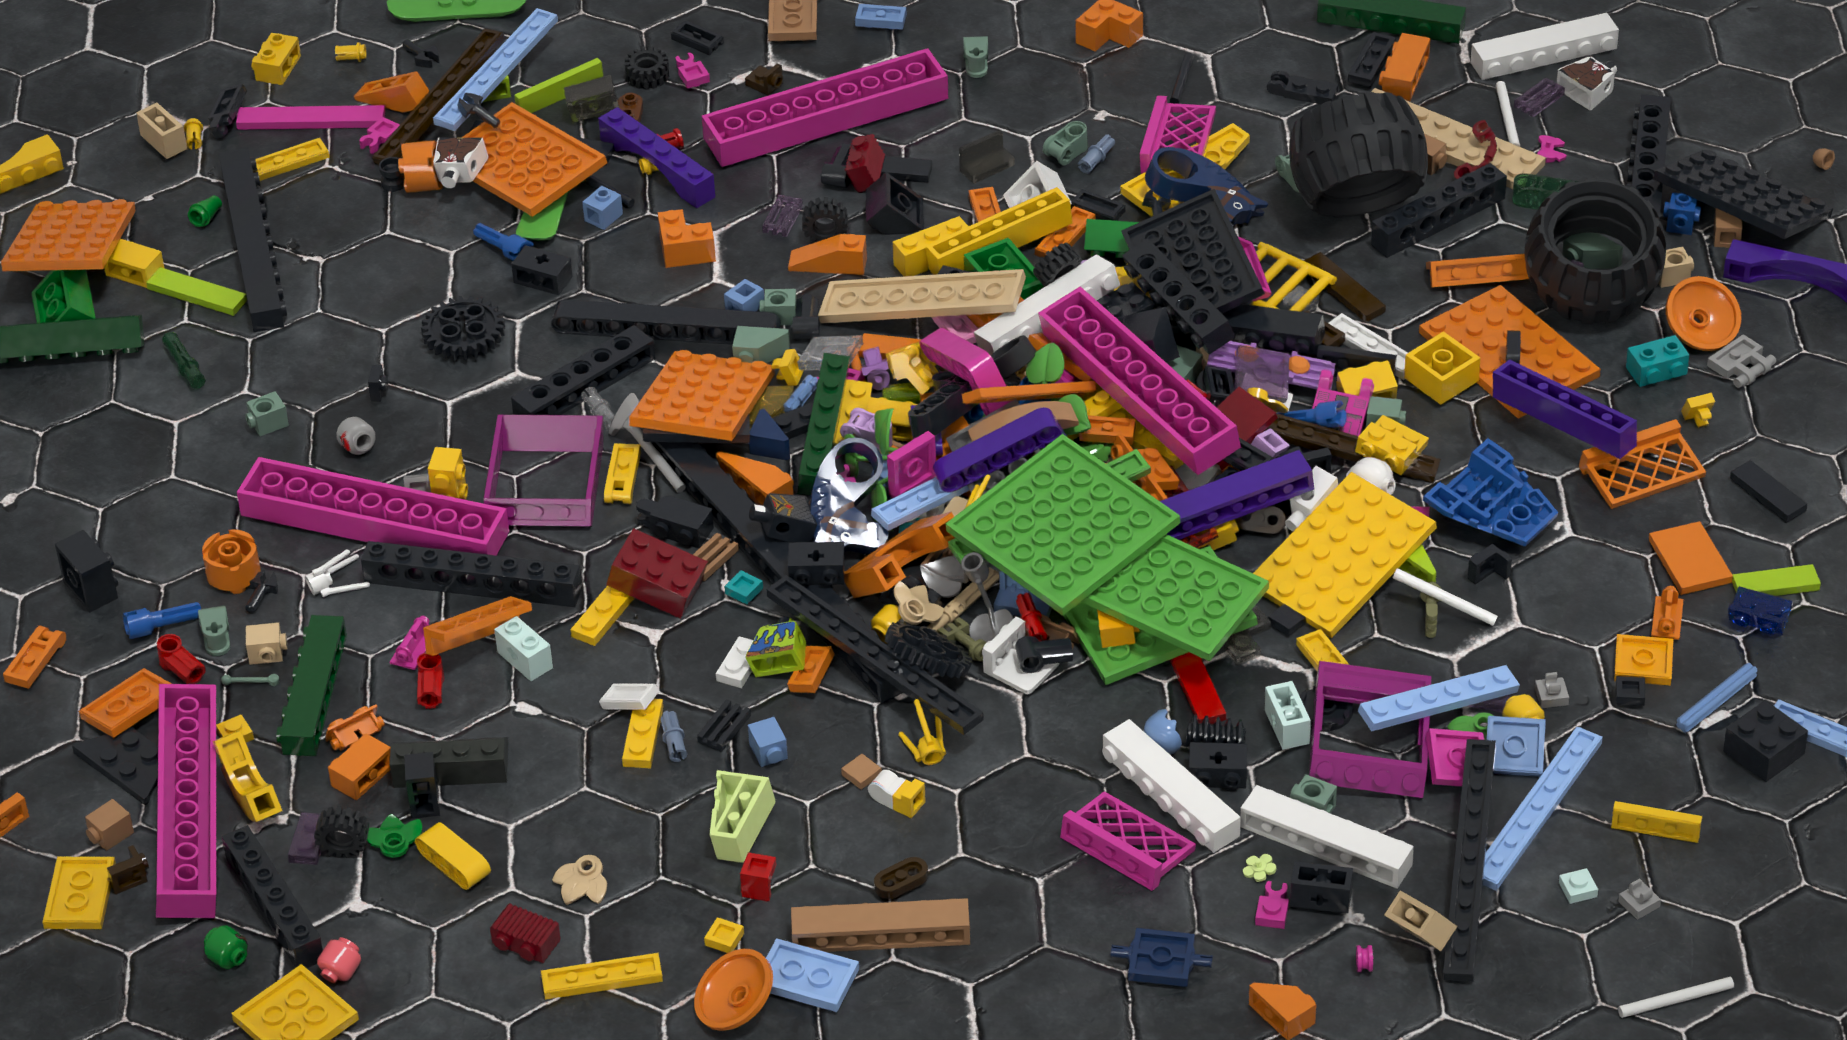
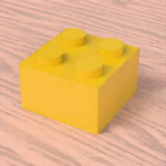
M1444 331L1405 355L1404 378L1440 405L1479 381L1480 357Z

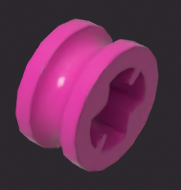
M1356 945L1357 972H1362L1363 969L1373 972L1372 945H1367V948H1361L1360 945Z

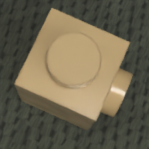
M279 623L246 626V649L249 664L283 661V650L288 649L286 633L281 634Z

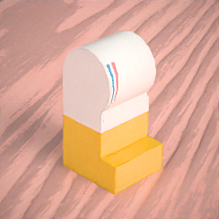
M882 770L868 786V792L875 801L911 819L925 803L924 782L917 779L910 782L901 777L899 778L890 770Z

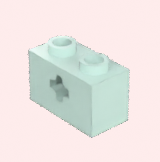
M517 616L494 629L497 652L530 681L553 668L550 644Z
M1293 681L1265 687V712L1282 750L1310 744L1311 720Z

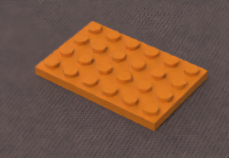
M513 102L494 114L500 120V125L497 128H493L484 121L461 137L483 138L489 156L473 182L532 217L607 164L606 156Z
M118 199L102 203L100 200H91L87 203H77V201L71 200L61 204H53L51 201H43L36 204L2 259V271L104 269L136 211L135 202H126V200Z
M1501 285L1419 325V333L1428 341L1444 331L1479 356L1480 372L1477 384L1492 397L1493 371L1506 362L1507 330L1521 331L1520 365L1572 390L1600 377L1601 369ZM1497 400L1518 419L1526 415V413Z
M687 350L675 351L629 416V426L732 441L775 375V369H772L771 365L763 361L748 363L742 362L740 358L736 357L727 359L716 357L714 354L698 355L691 354Z

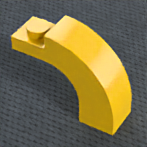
M238 730L212 741L222 764L220 768L226 782L245 815L251 821L258 822L281 812L282 808L272 784H267L259 774L242 732Z

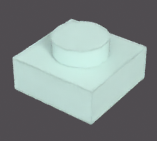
M1587 868L1559 875V884L1570 904L1597 897L1598 888Z

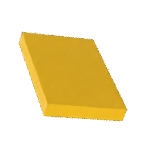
M57 856L43 918L44 929H102L111 889L107 868L116 864L115 857Z

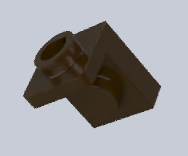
M777 63L770 70L758 66L745 77V86L769 96L783 84L782 65Z
M134 845L128 847L130 859L107 868L111 888L115 895L148 882L145 871L149 869L147 859L143 852L138 854Z

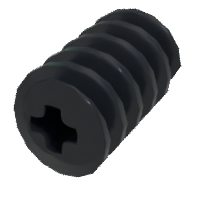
M1194 714L1187 728L1186 749L1189 748L1190 742L1245 744L1246 728H1244L1241 719H1239L1236 727H1233L1231 718L1227 719L1225 725H1221L1220 717H1216L1214 723L1210 724L1209 717L1205 715L1202 723H1199L1197 714Z

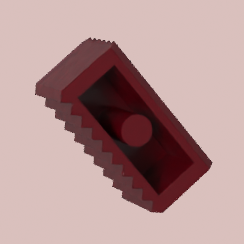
M873 134L854 138L848 153V162H846L847 165L844 170L857 192L866 191L871 184L880 178L885 153H883L881 146H879V142H876L877 139L874 138L875 135Z
M511 903L505 907L490 927L492 943L498 949L516 952L527 961L534 959L544 963L561 939L559 923L557 921L537 915V913H532L526 909L523 910L521 907L518 908Z

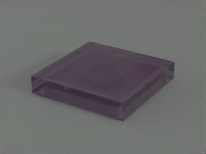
M1238 345L1236 349L1234 390L1239 386L1245 391L1248 388H1260L1268 392L1269 399L1286 403L1288 399L1289 354Z

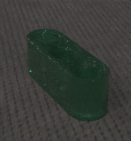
M1524 173L1518 174L1513 182L1512 201L1519 207L1538 210L1549 195L1554 191L1558 192L1562 186L1574 180Z

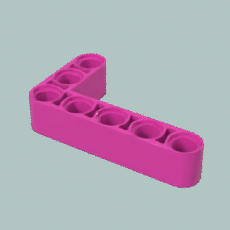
M941 327L919 341L923 353L930 361L968 381L972 390L1006 386L990 354ZM1011 401L979 404L985 416Z

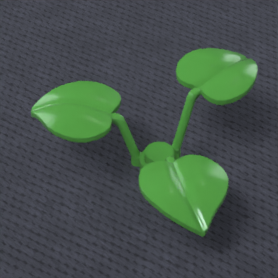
M1053 342L1046 344L1027 363L1026 376L1028 380L1035 385L1058 381L1064 371V357L1058 345ZM1070 394L1062 397L1060 400L1058 398L1051 399V401L1071 403L1079 421L1078 426L1063 429L1066 435L1078 434L1091 429L1086 405L1082 398L1078 395Z
M892 408L878 410L874 415L875 439L880 444L879 448L883 455V461H887L888 452L899 449L889 447L890 424L894 410ZM846 434L844 436V439L854 438V436L852 434ZM846 453L845 464L850 468V477L855 476L856 478L858 476V461L869 460L864 456H859L857 453ZM888 477L878 481L875 489L871 491V511L872 508L887 502L883 484L888 482Z

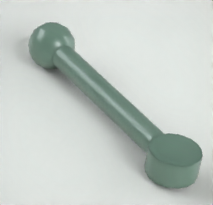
M226 674L221 677V683L223 685L231 683H269L271 686H276L279 684V676L271 674L269 677H231Z

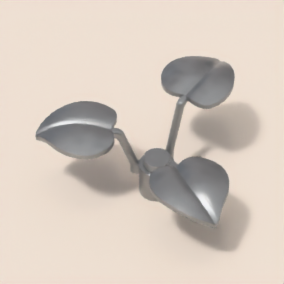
M975 552L967 554L962 559L961 564L955 556H948L931 563L921 564L920 569L928 588L939 593L943 598L958 595L962 589V583H967L968 578L978 585L989 614H981L971 623L970 636L975 641L983 639L985 642L992 641L999 634L1001 628L1006 624L1008 625L1014 619L1012 614L1006 609L993 611L982 582L989 575V567L998 572L1001 570L987 560H983L980 554Z

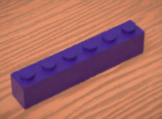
M1510 359L1493 371V398L1616 458L1621 459L1637 446V420Z
M1300 450L1164 499L1160 502L1180 515V524L1169 531L1167 535L1179 540L1315 489L1313 472Z

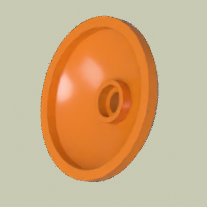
M1702 276L1690 277L1679 282L1668 295L1665 308L1668 324L1677 338L1686 345L1702 351L1718 350L1728 345L1739 332L1741 325L1739 304L1733 293L1719 281ZM1694 317L1697 318L1700 321V323H1697L1694 320Z
M752 949L734 950L716 960L702 976L695 992L694 1007L698 1018L713 1030L725 1031L737 1028L755 1017L765 1005L771 992L773 970L769 961L761 953Z

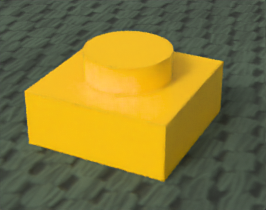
M242 715L216 724V730L220 738L239 730L242 732L246 743L254 740L253 732Z
M717 917L704 937L705 946L725 953L734 951L744 935V926Z

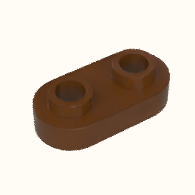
M626 93L621 96L617 107L640 123L643 112L642 97L635 93Z

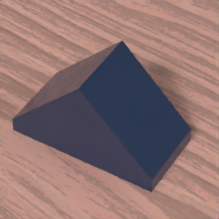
M765 408L759 410L750 430V454L788 460L790 459L788 437Z

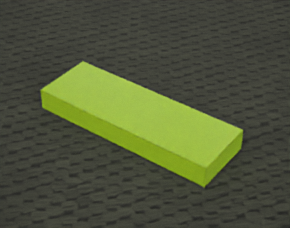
M1813 564L1733 574L1732 580L1739 600L1818 591L1821 586Z

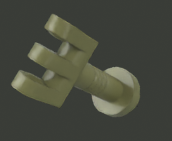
M1428 582L1441 589V587L1437 583ZM1420 591L1421 599L1426 602L1425 635L1433 638L1437 632V602L1440 600Z
M958 617L954 620V624L950 622L945 625V629L941 627L937 630L938 634L946 635L948 640L959 641L968 648L969 657H972L974 661H983L982 650L987 642L983 639L975 641L967 635L970 633V627L963 619Z

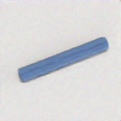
M1751 663L1743 665L1678 717L1677 728L1683 732L1691 730L1757 676V668L1752 666Z

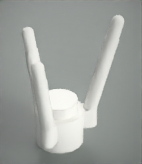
M345 550L321 567L312 570V573L305 575L312 594L321 593L322 597H326L334 593L369 587L370 583L365 582L329 588L333 584L330 574L357 560L359 555L355 554L339 562L350 554L349 550Z

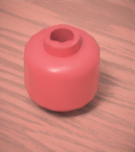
M341 937L338 940H330L317 959L318 967L322 970L320 975L331 983H336L337 980L348 981L361 963L358 946L350 940Z

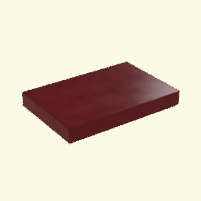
M1240 386L1216 407L1237 426L1239 438L1249 444L1253 442L1256 435L1266 430L1278 418L1275 411ZM1221 460L1214 466L1222 471L1229 464Z

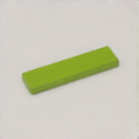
M598 58L521 91L514 95L515 104L533 113L604 81L602 62Z
M161 267L146 282L147 289L232 316L247 301L245 293Z

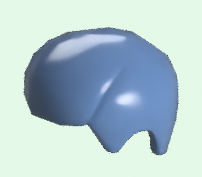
M1162 709L1147 719L1143 731L1171 755L1180 749L1182 741L1180 735L1175 731L1176 720L1165 718L1168 711Z

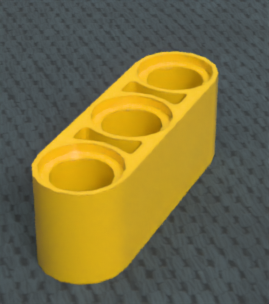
M440 822L415 838V844L419 852L465 890H468L491 873L487 860Z

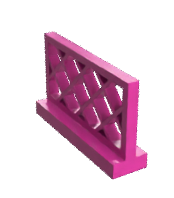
M1157 96L1140 150L1141 174L1147 171L1153 154L1160 148H1182L1204 156L1216 115V106L1167 103V96ZM1174 112L1183 114L1175 117L1171 113ZM1199 114H1208L1202 118L1197 117ZM1188 119L1193 121L1187 125L1182 123ZM1173 126L1178 127V129L1173 131H1170L1168 128ZM1198 127H1201L1203 129L1197 133L1193 131V129H1196ZM1185 133L1188 135V137L1183 138V139H1180V138L1178 137V136L1183 135V134H1185ZM1169 140H1172L1174 142L1168 146L1164 144ZM1195 141L1198 143V145L1194 147H1190L1188 145Z
M1105 791L1076 813L1069 810L1063 815L1060 838L1151 891L1159 886L1160 878L1195 851L1196 844ZM1105 803L1114 808V810H1099V807ZM1121 818H1131L1137 823H1122ZM1087 819H1096L1097 823H1092ZM1101 819H1116L1117 823H1102ZM1109 832H1119L1120 837H1116ZM1124 832H1139L1140 836H1125ZM1144 832H1156L1160 836H1145ZM1132 845H1142L1143 850H1138ZM1147 845H1162L1163 850H1148ZM1167 845H1178L1182 849L1168 850ZM1154 858H1165V862L1162 864Z

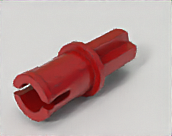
M1028 592L1018 594L1016 603L1021 614L1020 619L1025 621L1028 635L1036 637L1039 641H1042L1040 637L1042 635L1043 640H1046L1047 633L1041 622L1042 614L1036 609L1031 594Z

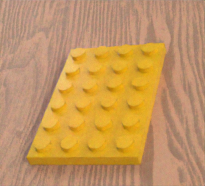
M1350 472L1253 574L1269 581V589L1263 595L1265 598L1280 607L1283 604L1289 606L1305 616L1306 623L1317 630L1321 629L1325 635L1332 638L1391 577L1396 569L1437 528L1436 521Z

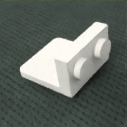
M1015 617L1008 625L1006 624L1001 628L999 634L992 641H988L984 645L982 650L984 673L1024 694H1031L1059 666V663L1044 665L1041 670L1035 673H1025L1020 669L1015 644L1020 638L1025 637V621Z

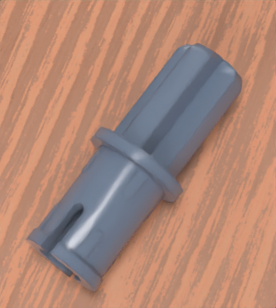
M1105 135L1096 145H1091L1088 148L1087 154L1078 162L1079 169L1083 173H1091L1099 162L1105 160L1106 153L1115 145V140L1110 135Z
M664 711L663 716H661L664 731L662 739L667 744L670 760L680 762L679 752H681L683 760L687 757L683 741L685 734L680 728L676 712Z

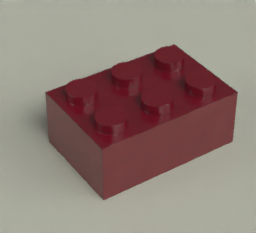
M633 528L612 563L606 585L678 618H682L702 583L708 561Z

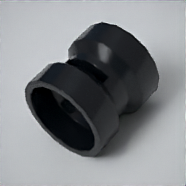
M388 157L379 163V172L382 175V188L389 192H396L404 188L405 176L404 173L399 172V158Z

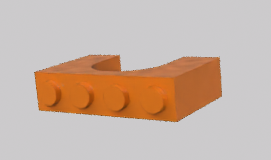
M948 512L917 520L845 571L844 582L853 598L889 590L906 577L901 567L927 553L948 548V541L955 537L946 531L945 524L954 517L953 513Z

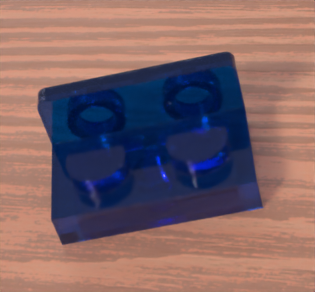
M1739 586L1733 604H1730L1728 608L1729 620H1732L1733 623L1739 626L1746 627L1750 625L1757 627L1767 634L1778 633L1783 635L1793 607V601Z

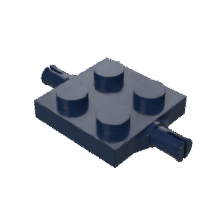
M1136 928L1134 940L1129 947L1113 944L1111 947V957L1128 958L1129 981L1188 987L1189 974L1193 967L1212 968L1213 955L1195 954V934Z

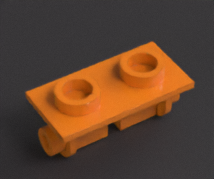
M1667 586L1662 591V595L1655 598L1651 637L1679 640L1684 599L1678 598L1679 593L1674 586Z
M377 704L369 708L367 706L361 707L353 713V716L345 720L340 718L333 721L327 728L325 741L330 740L334 750L340 749L342 751L351 746L353 742L359 740L355 732L359 731L361 736L365 733L371 736L380 732L385 723L381 716L376 718Z

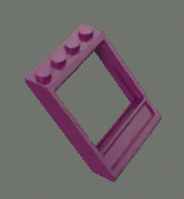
M1319 660L1315 686L1309 776L1339 787L1423 798L1428 759L1426 733L1429 730L1430 716L1419 719V763L1319 749L1320 732H1322L1324 699L1360 704L1431 685V676Z

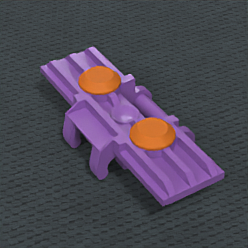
M1229 341L1210 354L1207 366L1230 369L1231 372L1248 374L1266 383L1275 384L1277 388L1284 391L1286 390L1287 383L1318 389L1321 371L1324 369L1330 370L1334 376L1335 363L1331 361L1297 355L1298 352L1292 351L1291 355L1261 350L1257 349L1256 343L1252 342L1251 345Z

